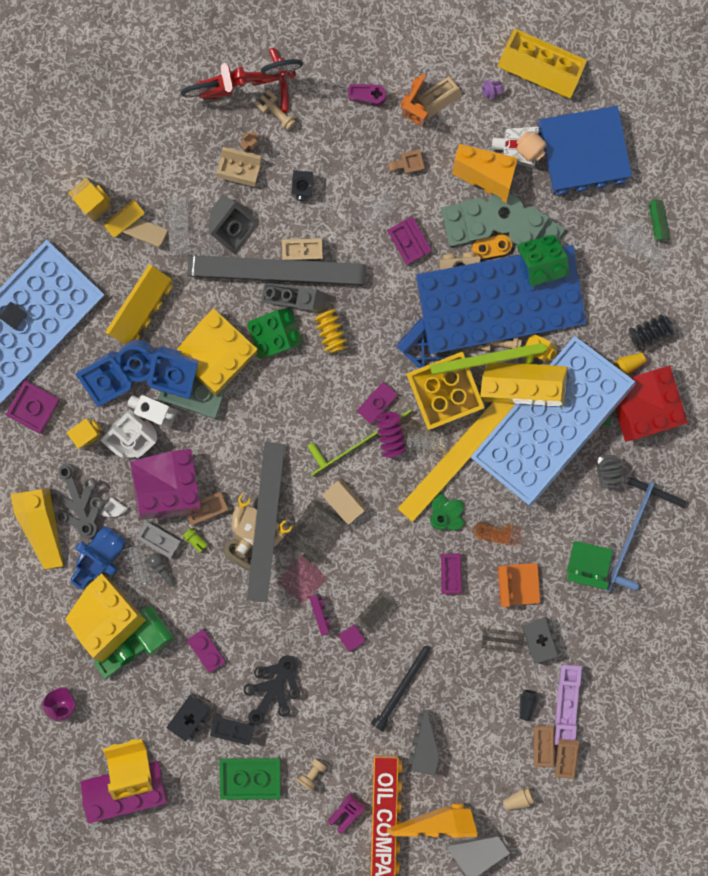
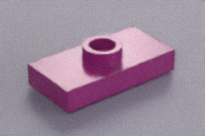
M382 382L357 409V412L372 424L376 417L386 409L398 394L385 382Z
M461 553L441 554V594H462Z

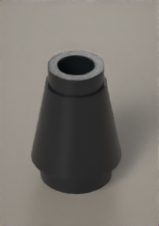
M524 689L522 694H520V719L531 721L539 702L538 692Z

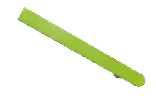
M539 343L429 365L432 375L525 356V364H533L534 355L546 352L547 346Z
M411 409L401 415V419L411 413ZM378 431L328 463L313 442L309 444L308 449L320 466L318 470L311 474V477L377 435Z

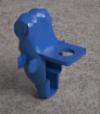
M104 526L89 545L83 541L78 543L75 549L81 554L76 562V572L71 576V583L79 589H85L101 573L115 574L118 568L113 562L127 544L123 536L118 535L112 528Z

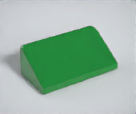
M653 199L648 203L655 241L668 240L670 236L663 200Z

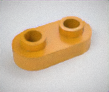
M506 235L492 236L475 241L472 246V252H475V255H479L480 259L501 256L511 250L512 242H510L509 237ZM500 241L505 242V248H500L498 243ZM480 245H484L486 247L485 252L479 251Z

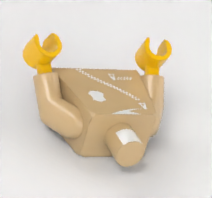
M241 493L238 498L239 503L236 505L232 515V530L235 533L234 538L240 542L235 551L245 557L253 547L257 510L248 505L251 501V496L248 501H243L241 498L243 493ZM288 519L284 520L281 524L276 523L274 547L281 542L287 532L294 528V525L289 529L285 527V522Z

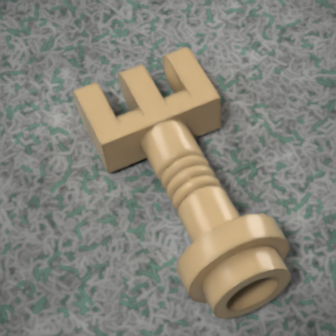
M268 89L265 93L270 99L268 100L262 95L260 99L265 104L262 106L258 101L254 104L264 114L270 110L282 122L281 127L283 129L291 130L296 124L295 117L292 115L287 116L275 105L278 98Z
M515 337L514 340L505 339L485 343V346L476 345V349L490 351L491 345L514 349L521 347L522 340Z

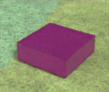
M355 624L338 635L348 652L366 641Z

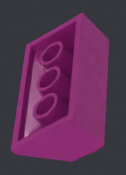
M159 761L149 763L153 790L113 800L108 789V784H110L109 774L80 781L82 803L87 823L167 803L169 799Z

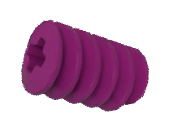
M386 412L378 415L376 419L380 421L376 423V427L381 428L378 430V434L381 435L379 441L383 443L380 446L384 450L382 456L395 457L402 454L406 450V444L404 443V432L400 421L401 416L396 412Z

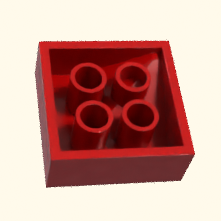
M670 365L630 377L636 382V385L615 408L625 442L688 423Z

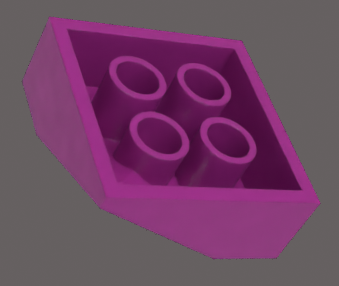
M191 449L169 451L130 461L138 521L199 512L200 501Z

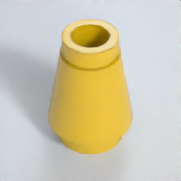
M642 352L619 357L615 361V367L629 375L645 364L646 359Z

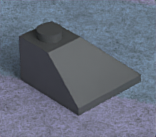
M222 194L210 210L208 233L229 251L236 254L259 223L236 202Z

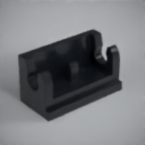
M216 714L210 736L249 746L255 724Z

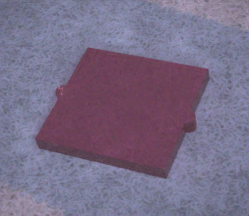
M301 555L278 582L288 590V594H292L303 603L326 577L315 568L316 565H312Z

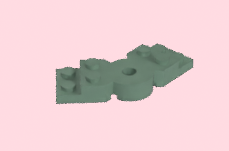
M510 193L507 203L501 201L499 196L494 195L488 202L482 198H476L441 207L449 247L489 238L493 231L499 234H508L510 242L518 246L526 241H532L547 235H555L559 239L565 228L550 220L547 215L534 207L524 208L519 198ZM500 209L508 210L509 217L506 219L501 218L498 211Z

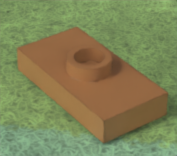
M534 725V767H554V726Z
M558 739L555 777L575 778L579 740Z

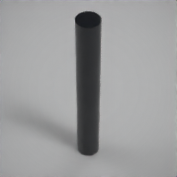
M633 477L628 482L629 485L645 492L649 484ZM654 486L650 493L682 508L685 507L687 502Z

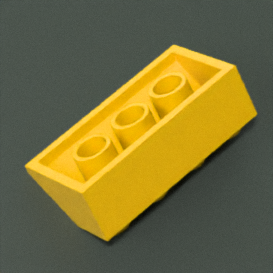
M514 28L497 67L502 68L505 72L518 75L524 80L536 83L542 88L552 90L560 96L571 99L587 60Z
M149 264L105 332L123 344L132 340H140L141 336L139 333L143 328L147 329L152 321L150 316L154 311L157 313L163 304L161 299L164 295L168 296L173 289V280Z
M500 362L487 364L482 377L480 397L485 402L564 406L568 366Z

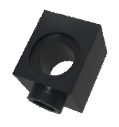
M293 170L292 197H296V201H308V198H312L313 172ZM298 183H307V190L299 191L297 189Z

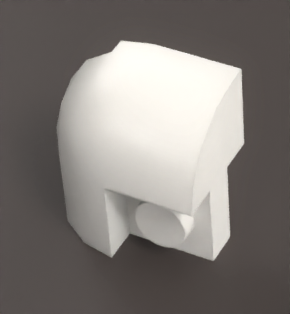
M129 409L121 418H118L100 441L121 458L123 456L139 458L156 443L157 433L147 419L143 421Z

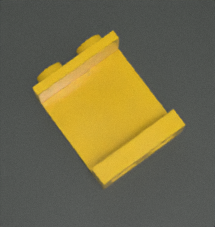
M132 739L127 743L113 744L103 748L110 776L108 789L113 800L153 790L147 749L142 739Z

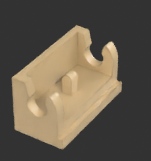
M322 238L282 240V260L323 259Z
M341 478L322 494L325 500L348 525L367 509Z

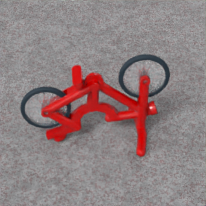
M271 48L269 54L273 63L264 66L261 72H244L243 67L230 71L229 65L224 63L221 65V75L204 81H198L195 85L184 88L181 91V95L183 97H199L203 100H216L219 97L231 96L234 87L239 85L240 87H245V84L251 83L253 86L279 80L281 111L286 113L289 110L287 76L290 79L296 78L295 70L303 66V61L300 59L285 60L280 58L277 50Z

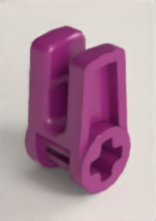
M350 84L348 99L353 102L380 106L386 100V91L381 85ZM378 91L381 96L376 100L373 95Z
M351 792L327 821L332 826L340 819L343 813H348V816L340 822L337 828L340 834L345 831L366 807L364 803L358 802Z

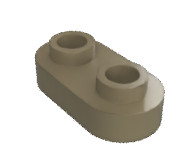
M238 540L228 541L224 547L225 557L243 569L250 571L251 564L247 560L251 559L252 549L248 551L245 557L238 553L232 554L230 550L236 549L240 542Z

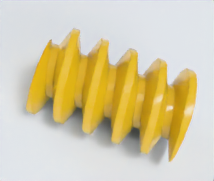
M337 309L323 312L314 319L315 323H321L316 327L317 330L323 331L319 334V337L326 338L321 343L323 346H328L324 349V353H335L349 348V346H343L347 339L340 338L345 333L344 331H338L342 324L335 323L340 318L339 316H333Z

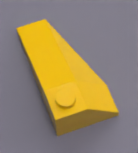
M50 488L10 494L14 515L42 567L50 569L64 566Z

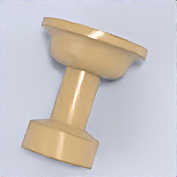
M314 758L311 762L313 768L308 775H302L299 778L295 777L296 781L313 793H315L313 780L319 772L324 773L327 769L325 765Z

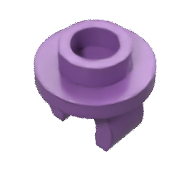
M489 79L485 80L484 85H482L483 95L492 100L495 98V94L504 93L503 85H499V81L491 82Z

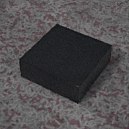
M10 301L0 314V319L16 330L27 316V313Z

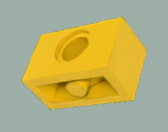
M86 418L66 433L78 449L84 450L103 436L101 434L103 429L96 420Z

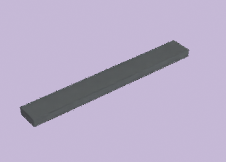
M264 443L247 600L268 602L285 444Z

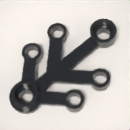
M285 655L280 658L278 664L255 668L254 675L258 679L264 678L266 674L279 673L273 680L257 684L248 683L244 686L243 691L247 696H252L255 692L268 689L258 708L251 710L248 719L251 724L260 725L263 723L265 718L264 712L275 693L279 705V715L282 717L289 715L290 708L286 703L282 687L285 677H287L290 687L289 697L296 700L300 697L301 693L299 688H297L294 676L298 663L293 656ZM290 662L292 667L285 669L284 663ZM257 669H262L264 674L258 676L256 674ZM247 686L253 687L252 693L246 692ZM294 689L298 691L296 697L291 696V691ZM282 707H286L288 709V712L286 714H282L280 712V709ZM259 714L260 720L254 721L252 716Z

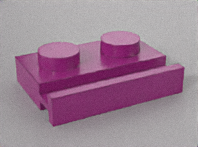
M413 216L387 230L406 266L432 252Z

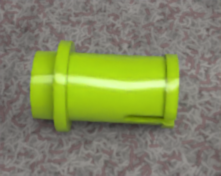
M190 527L183 534L184 541L187 540L200 553L208 543L195 532L196 529L193 530Z

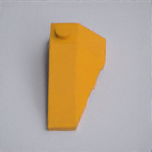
M452 803V806H444L387 828V833L392 836L418 837L421 836V833H424L426 836L439 837L440 833H443L444 835H451L452 838L477 837L471 809L465 807L464 803Z

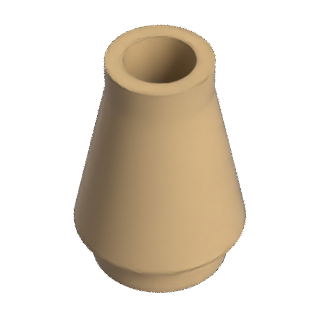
M522 788L509 798L503 800L507 811L531 807V804L535 803L530 788Z

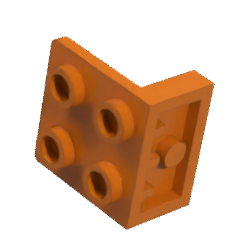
M422 73L420 78L416 76L411 85V94L405 95L400 107L402 109V116L421 127L426 121L428 112L425 111V107L418 103L414 105L413 102L425 83L426 75Z
M537 563L497 566L501 607L540 603Z

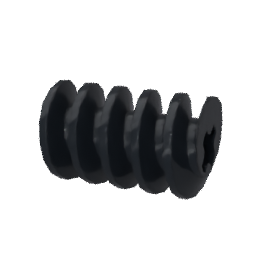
M662 314L658 315V320L653 317L650 323L648 321L643 322V327L640 324L636 325V330L632 327L629 328V336L637 351L639 345L643 350L645 349V342L652 346V339L659 343V336L667 339V332L672 336L675 335L670 320L666 315L664 317Z

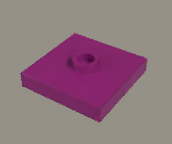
M24 380L6 416L42 434L61 399Z

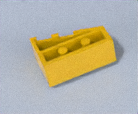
M84 178L68 192L71 198L93 222L112 207L108 203L111 199L99 185L94 187L87 178Z

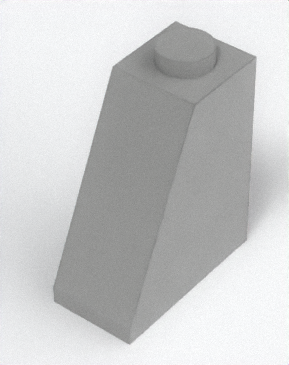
M497 833L446 844L447 849L466 876H479L510 854L507 849L510 847L504 836L500 838Z

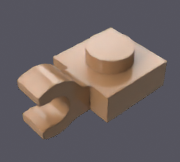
M254 130L251 133L247 131L242 136L243 141L239 143L240 148L244 152L248 150L252 152L259 145L260 137Z
M420 149L401 153V160L388 163L389 173L403 169L404 174H409L425 169Z

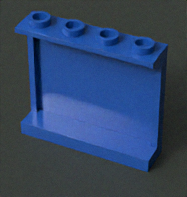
M618 106L543 118L536 123L537 127H539L538 131L541 130L542 139L547 144L544 150L546 152V161L552 186L550 193L564 195L568 193V190L576 189V192L588 190L589 186H595L596 189L607 186V183L612 182L615 185L626 183V180L632 176Z

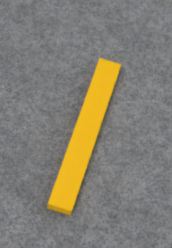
M493 402L398 507V510L413 522L469 460L515 404Z

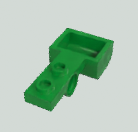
M148 606L139 612L146 621L103 662L98 660L94 662L104 679L110 678L144 651L153 657L176 640L153 606Z

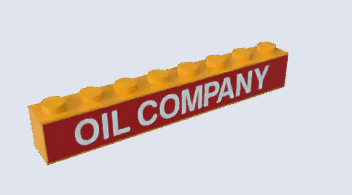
M374 755L371 876H395V874H399V862H396V854H400V841H396V836L387 833V828L400 824V821H397V813H401V801H397V793H401L402 781H398V773H402V761L398 760V755Z

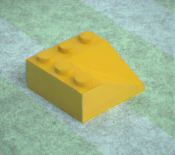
M214 308L199 322L177 348L178 351H182L181 355L199 360L195 378L215 396L257 355V348Z
M462 351L429 365L464 359L465 356ZM429 365L406 373L427 430L485 408L469 368L432 375Z
M102 573L86 587L65 618L83 647L94 659L103 662L146 621L115 583Z

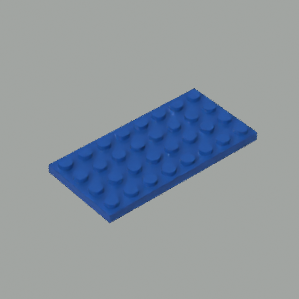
M572 244L562 246L568 256L570 276L532 287L528 280L527 266L520 254L415 274L429 354L586 324L574 246Z

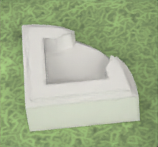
M111 497L100 514L106 517H116L125 513L128 508Z

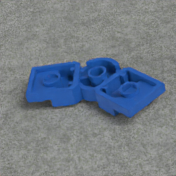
M132 340L124 344L119 352L110 351L96 359L94 363L77 371L75 375L97 407L129 391L134 381L141 382L147 380L146 382L150 388L190 399L199 360L181 355L182 351L164 346L155 350L148 342ZM133 359L139 360L141 364L135 363Z

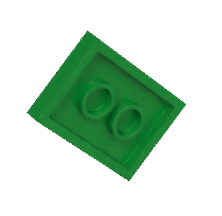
M280 757L219 759L220 800L280 799Z

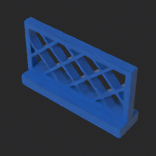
M423 316L395 345L418 368L425 366L426 359H435L436 362L439 359L452 356L458 351V349L449 350L446 356H438V353H435V357H424V345H427V343H424L425 327ZM413 346H421V357L414 358L408 351Z

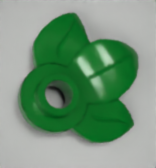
M443 493L438 494L431 504L433 511L430 516L431 526L436 530H444L445 528L452 531L459 530L465 524L464 520L459 517L463 511V501L457 499L447 501ZM439 516L443 518V523L438 522L437 518Z

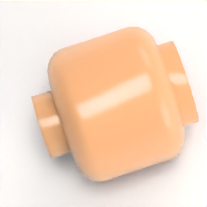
M527 131L516 142L518 144L517 151L528 162L534 159L539 161L546 154L544 149L547 144L536 132L529 133Z

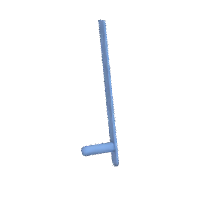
M651 481L616 563L606 593L610 592L613 583L632 590H638L639 588L638 583L618 576L617 573L654 483Z

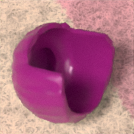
M60 687L52 690L45 696L42 701V709L45 715L53 721L64 722L69 720L75 713V699L68 688Z

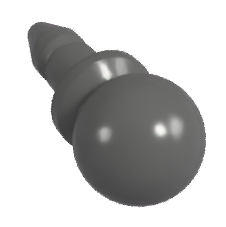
M158 553L149 555L147 559L149 567L155 569V573L159 572L164 581L173 587L174 581L169 572L164 568L167 564L163 563V557Z

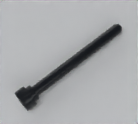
M428 645L422 648L381 715L378 714L371 721L370 724L382 732L388 726L387 719L428 656L431 650Z

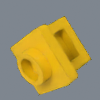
M531 334L525 346L539 343L545 344L547 346L546 352L535 354L534 357L550 365L557 355L558 347L540 336Z

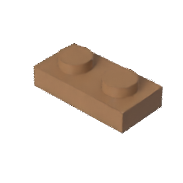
M222 492L199 500V512L187 514V517L192 526L228 511L229 509Z

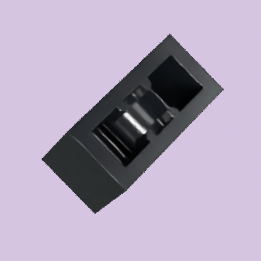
M191 693L166 728L185 742L188 738L193 739L199 731L196 727L200 721L205 723L211 713L208 712L210 706ZM190 714H193V720L195 722H186L187 717L185 715L189 716Z

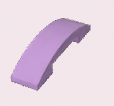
M561 664L556 706L555 745H558V739L576 740V717L582 666Z

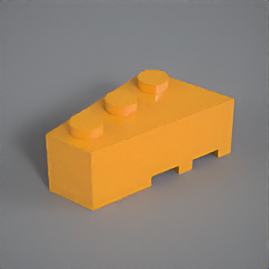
M459 144L452 174L473 186L476 184L484 188V192L488 194L493 193L499 196L501 201L507 203L518 158Z

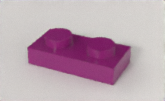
M317 594L309 596L321 636L329 634L328 629L332 628L329 617H324L322 609H325L323 598H318Z
M204 628L187 639V642L209 673L226 662Z

